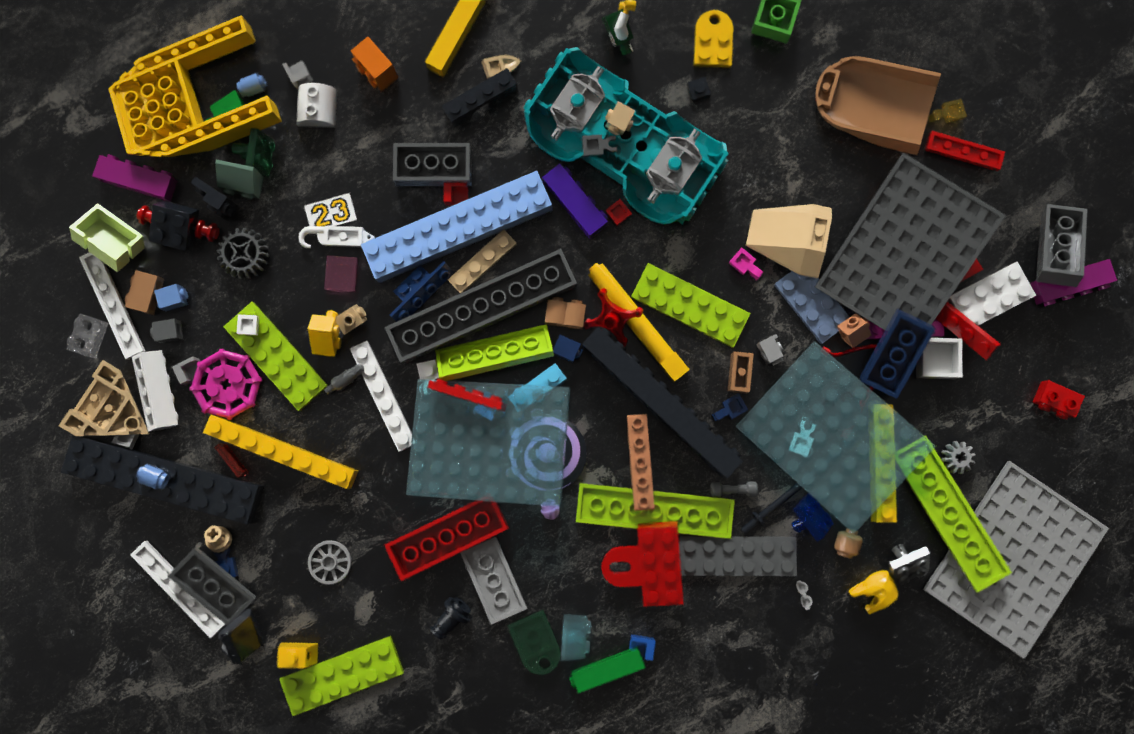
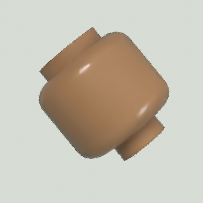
M846 528V531L838 532L834 544L838 555L852 558L859 554L863 539L857 535V530Z

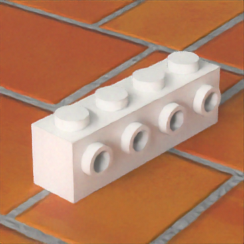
M162 350L136 354L132 357L148 432L169 429L178 425V414L174 408V395L170 390V377L166 371V359L163 356Z

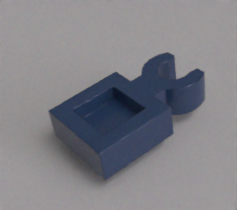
M230 547L223 554L214 552V555L219 560L215 563L232 577L238 576L235 558L228 557Z

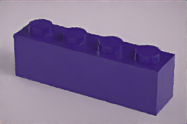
M558 164L542 177V182L585 235L591 239L607 226L608 217L603 210L599 211L595 207L596 202L590 195H585L579 181L575 182L571 178L572 173L566 166L563 168L561 164Z

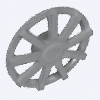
M332 540L324 541L317 544L310 552L308 569L312 577L318 582L327 585L336 584L349 574L352 558L343 544ZM328 544L327 555L320 548L321 546ZM332 544L340 547L334 555L332 554ZM316 550L322 555V559L312 558ZM343 550L347 557L337 559V556ZM311 561L319 562L321 566L312 570ZM348 561L347 569L339 566L338 563ZM336 568L344 572L340 578H337ZM324 569L325 572L322 579L318 578L315 573ZM329 571L332 572L334 581H325Z

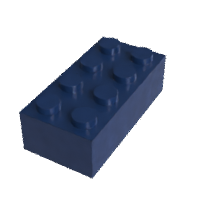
M896 309L860 375L861 382L897 399L935 332L934 326Z

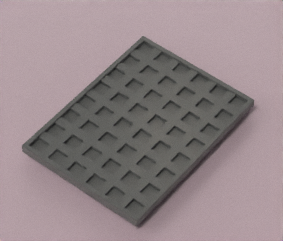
M902 153L815 287L884 330L887 328L896 309L932 324L1006 215Z

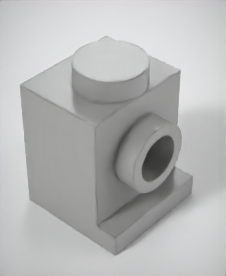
M777 334L756 344L766 365L772 362L774 366L784 361L782 358L784 350L781 344L775 341L778 338Z

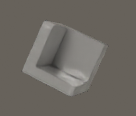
M303 61L291 67L286 63L282 64L296 89L301 84L313 81Z
M190 357L172 367L180 384L188 385L193 382L197 368L196 363L200 361L199 358Z

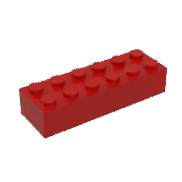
M490 493L385 544V548L402 581L507 530L509 526L494 494Z

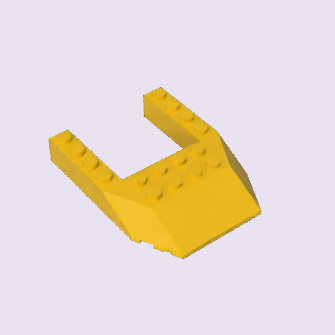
M242 15L138 58L133 63L135 66L128 73L124 72L120 79L109 88L128 155L172 157L211 151L282 122L276 104L268 95L203 122L188 70L256 42L251 26Z

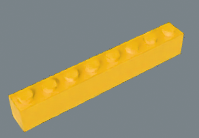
M210 415L203 431L207 435L345 489L352 488L358 470L216 415Z

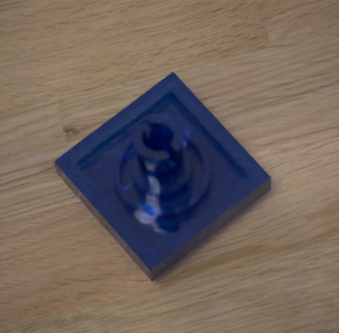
M811 492L804 495L793 509L799 519L791 523L792 528L797 533L807 528L816 541L823 539L834 524L831 516L823 510L818 498L813 496Z

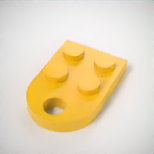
M711 10L699 17L695 27L694 66L731 68L733 24L729 16L724 12ZM717 17L720 22L714 25L709 19Z

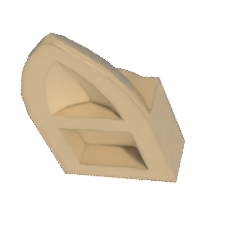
M508 55L486 58L482 61L487 79L506 68L511 72L520 63V59Z

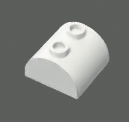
M320 83L299 85L297 126L335 127L337 90L329 85Z

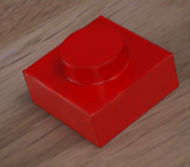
M621 199L605 210V213L616 226L632 215Z

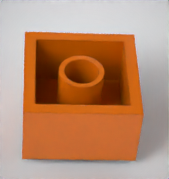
M366 37L351 50L354 56L352 60L356 64V68L362 75L365 74L373 88L378 87L382 92L398 78L393 64L369 37Z

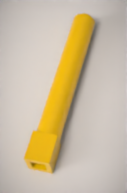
M596 263L589 269L590 273L588 276L599 290L602 288L607 290V296L612 303L626 310H636L637 305L603 263L600 265ZM644 314L641 317H634L626 321L627 325L673 383L690 370Z

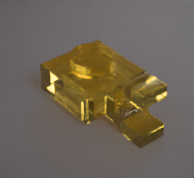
M962 99L945 102L941 105L942 109L934 110L928 116L930 122L945 118L946 123L967 117Z

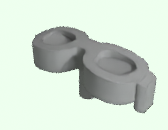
M799 580L796 583V588L801 594L802 606L808 610L812 605L811 597L805 594L808 591V585Z

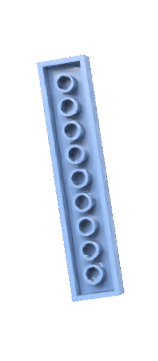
M535 171L361 244V247L375 280L381 283L419 265L426 264L495 235L503 229H509L552 211V204L538 171Z

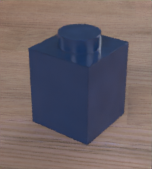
M559 335L553 353L555 356L574 363L575 359L579 360L583 350L580 349V343Z

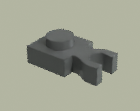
M602 135L582 136L583 157L603 155V150L616 152L617 147H610L608 144L610 141H615L616 136H610L602 140Z

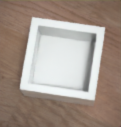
M931 338L916 364V378H962V339Z

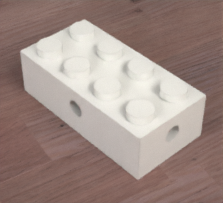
M1015 262L952 294L948 302L976 325H980L1036 296L1019 263Z

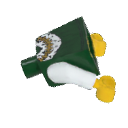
M634 0L622 1L619 4L618 11L602 18L613 46L619 45L622 55L633 51L629 42L634 37L628 24L630 16L628 12L635 11L636 1Z

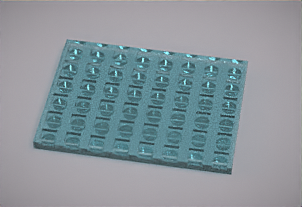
M815 341L735 426L852 533H855L936 447Z
M418 379L406 495L561 507L570 396L569 387L447 381L448 386L451 387L457 384L466 387L465 391L471 393L473 390L483 392L484 397L491 398V395L502 398V402L507 404L506 410L503 412L427 388L430 380Z

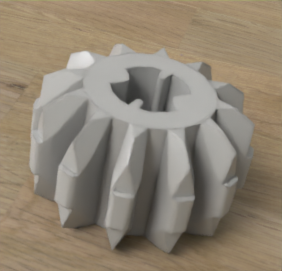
M953 441L952 445L947 444V451L943 450L941 452L943 455H946L945 458H941L942 462H947L945 467L947 469L950 468L951 473L958 472L963 474L964 470L970 471V465L975 464L971 457L976 456L975 453H970L972 447H966V442L959 444L958 441ZM956 454H960L958 455V457H961L960 461H957Z

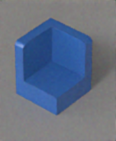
M631 634L629 649L638 646L642 657L653 661L655 639Z

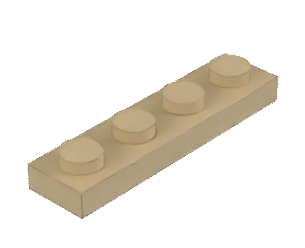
M503 229L454 273L448 281L459 293L465 292L515 247L517 243Z

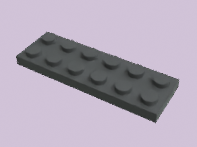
M679 536L682 576H797L795 536H731V539L709 536Z

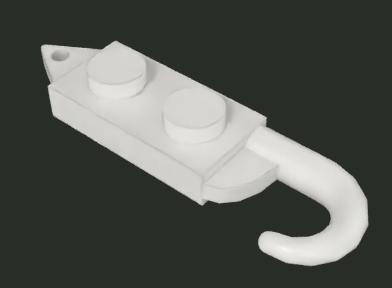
M308 226L301 230L298 237L300 244L305 248H311V245L306 244L304 241V237L307 234H317L319 242L324 246L361 247V244L375 239L363 227Z

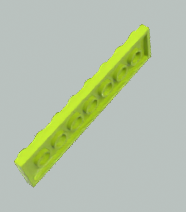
M925 435L895 452V463L975 592H979L1012 573L927 436Z
M584 483L579 485L576 522L638 529L639 523L678 521V531L681 534L731 539L734 499L653 491L654 509L634 510L632 488Z

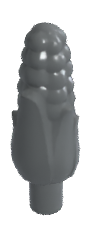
M358 364L332 378L331 384L324 388L325 392L329 395L335 390L342 391L362 374L364 366Z

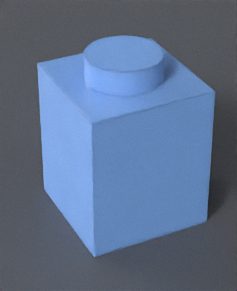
M178 284L154 290L159 309L169 311L188 305L186 300L188 299L187 291Z

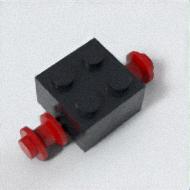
M160 201L153 204L152 211L145 205L137 211V219L140 224L144 225L147 222L151 224L149 242L186 251L195 246L196 238L201 239L203 236H206L208 241L213 242L219 236L217 224L211 223L208 226L204 220L198 221L199 210Z

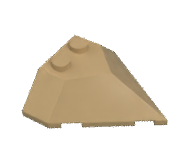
M102 360L92 375L94 380L76 407L69 409L59 424L61 428L75 436L150 434L121 370Z

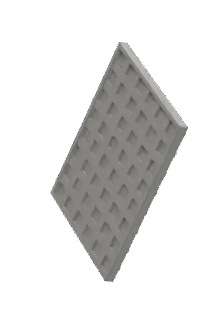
M1007 461L974 513L1012 573L985 589L975 592L949 550L923 590L1025 659L1109 528L1011 461Z

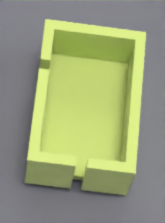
M98 203L69 227L74 242L84 249L88 248L91 254L116 272L120 271L130 262L129 257L133 259L144 249L143 235Z

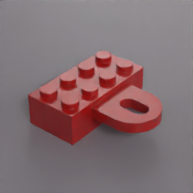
M678 521L639 523V545L619 546L609 550L602 561L603 576L614 586H642L644 606L682 605L684 595ZM613 562H628L631 565V569L615 572L611 570L610 564Z

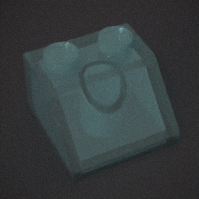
M564 614L561 660L585 658V653H589L590 641H586V634L591 631V621H587V616Z

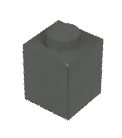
M169 319L152 322L150 333L155 342L166 343L183 340L181 321Z

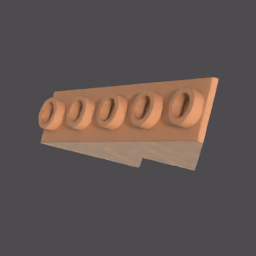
M647 414L627 415L634 510L654 509Z

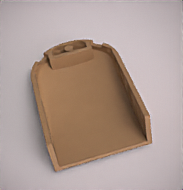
M846 57L832 66L830 65L820 76L816 86V105L824 120L835 128L885 148L917 155L941 73L866 57Z

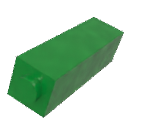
M636 646L572 670L570 682L573 689L577 688L578 693L644 669L645 663L639 647Z

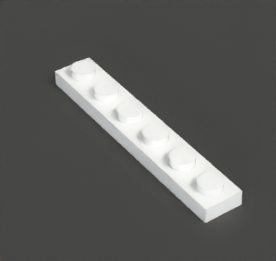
M90 252L79 257L125 359L129 360L136 354L145 352L106 264Z
M365 341L350 348L357 365L361 364L364 366L362 376L398 452L417 444L369 342Z
M144 541L131 554L137 563L210 638H213L226 625L168 577L173 567L148 541Z

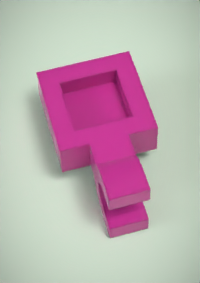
M743 248L729 261V264L742 275L748 271L755 280H758L763 273L761 269L754 265L756 259Z

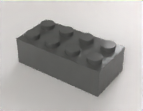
M393 143V182L396 186H444V183L466 182L468 186H472L470 143Z
M1052 204L1046 205L1040 218L1036 282L1071 287L1078 286L1084 277L1087 209Z

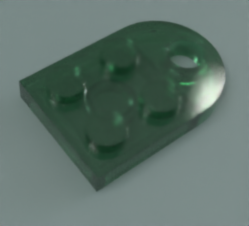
M544 609L507 625L521 660L530 672L543 675L557 667L560 660V647ZM542 658L550 660L548 668L540 667L539 661Z

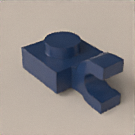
M738 393L722 402L723 409L711 416L714 421L726 415L731 420L746 412L748 408Z

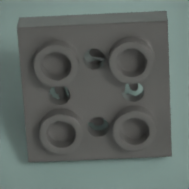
M903 544L898 545L900 549L897 546L892 549L897 560L890 562V576L894 579L896 586L904 585L910 579L922 577L928 573L930 553L926 547L910 554L907 553Z

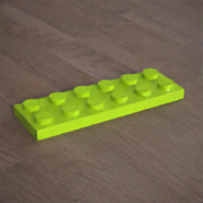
M649 263L631 298L734 348L751 314Z
M254 302L249 303L223 326L298 411H301L328 386ZM238 315L259 316L258 336L236 334Z
M547 324L435 350L439 379L444 381L554 356Z
M388 636L281 677L280 682L291 714L295 716L399 676L404 671L392 637Z

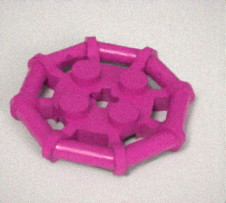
M223 348L196 363L197 368L189 390L192 391L202 408L201 412L232 420L233 417L251 407L254 408L262 377L257 373L250 360V356L229 352ZM227 359L239 362L238 366L227 365ZM220 360V366L213 368V370H211L208 367L214 362ZM244 367H246L251 378L246 379L242 372ZM205 371L208 373L206 384L200 385L203 372ZM229 379L228 382L231 383V387H227L224 390L222 382ZM247 384H252L249 396L247 397L244 395ZM200 390H207V394L211 397L209 402L206 401ZM242 399L244 401L239 406L232 407V403L236 400ZM216 402L226 404V410L213 406Z

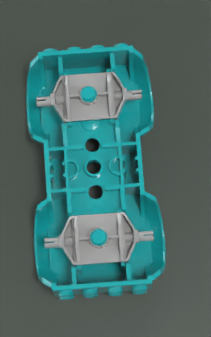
M566 48L564 52H560L555 60L556 64L553 69L550 67L546 72L545 81L537 85L532 100L528 99L523 107L527 130L534 142L556 159L571 162L582 158L623 185V193L626 200L644 217L661 224H670L675 221L683 224L685 220L689 222L697 209L695 205L699 206L707 194L706 188L708 190L711 189L718 177L716 173L721 174L729 161L726 159L728 155L726 144L705 134L683 119L677 112L673 111L664 114L628 90L629 81L606 70L585 55L579 48ZM617 102L635 110L631 118L634 122L629 130L631 137L627 140L622 139L620 134H612L604 128V123L607 121L605 117L609 109L614 110ZM602 135V140L610 136H616V140L610 141L608 144L610 147H617V151L608 152L603 150V155L583 157L582 136ZM637 142H646L647 149L645 151H638L636 148Z

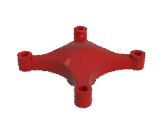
M602 288L598 293V297L602 302V312L595 319H586L583 326L586 329L594 326L606 328L625 347L628 339L624 337V324L631 318L641 317L643 308L637 307L636 310L623 309L612 303L607 296V290Z

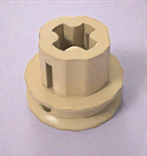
M211 526L205 531V544L213 552H223L231 545L232 535L225 527Z

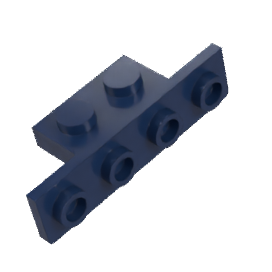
M444 261L431 274L419 265L393 291L403 302L390 316L396 322L411 316L454 273L453 270Z

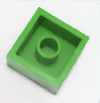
M761 0L751 33L787 44L801 0Z

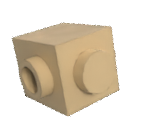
M617 102L614 110L609 109L605 120L608 121L605 127L615 135H623L625 130L629 132L634 122L631 118L635 110Z
M356 304L336 317V324L339 325L340 330L345 335L367 320L366 312Z

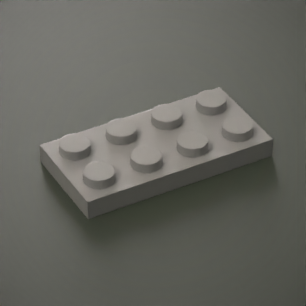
M496 536L460 552L491 625L527 609Z

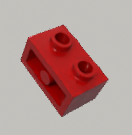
M1050 380L1041 381L1033 403L1037 404L1039 409L1047 412L1051 410L1056 413L1057 417L1067 420L1068 418L1077 417L1085 396Z

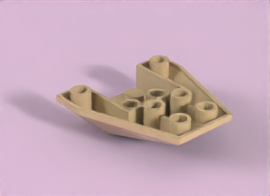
M810 204L753 210L746 246L799 275L819 278L830 231L832 208Z

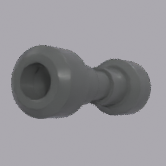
M752 481L747 482L745 485L730 486L722 485L720 482H712L710 484V495L720 498L722 495L738 493L746 494L748 497H756L758 495V484Z

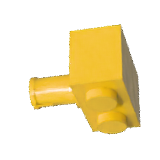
M329 310L326 312V316L312 314L308 326L312 354L335 357L337 349H340L339 325L336 324L337 312Z

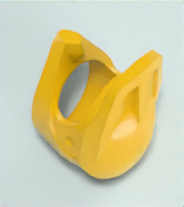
M884 570L872 573L864 581L849 590L852 597L863 594L865 596H874L871 603L865 606L868 614L886 608L898 597V590L894 579L888 571Z

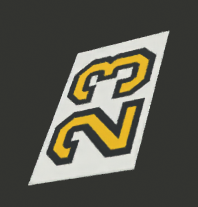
M350 193L304 206L310 226H336L357 220Z

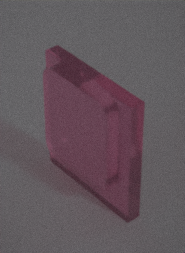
M327 256L324 290L355 292L358 258Z

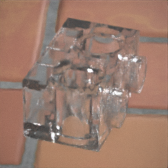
M79 314L74 321L72 335L67 340L68 346L66 350L96 359L109 323ZM91 322L92 327H91V329L88 331V330H87V325ZM84 340L85 346L81 349L80 344Z

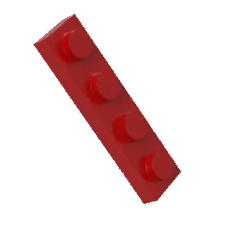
M935 131L930 132L925 151L995 171L1001 169L1005 151Z
M948 301L935 318L985 360L989 359L1000 345L999 342Z
M437 379L436 382L430 380L427 387L433 391L505 412L507 404L503 403L500 397L491 395V398L484 397L483 392L473 390L471 393L465 391L466 387L457 384L451 387L448 386L447 381Z

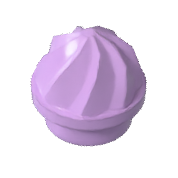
M549 500L541 504V514L546 519L553 520L557 518L560 506L555 500Z

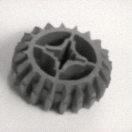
M236 228L235 234L229 231L230 237L223 236L225 242H219L222 249L216 251L221 254L217 257V260L222 261L220 267L225 268V273H231V276L234 278L238 275L239 279H243L244 276L249 279L251 278V273L255 276L258 275L257 269L264 271L261 265L262 263L267 265L268 262L264 258L270 256L268 253H265L269 250V247L265 246L266 240L261 239V234H255V231L252 229L248 231L247 228H243L241 232L240 229ZM241 240H249L242 245L236 244ZM256 246L257 253L254 259L252 254ZM231 249H233L234 254L231 257L232 260H230ZM238 249L244 251L245 255H246L248 258H246L245 256H243ZM244 262L250 263V265L246 267L237 268L238 265H241Z

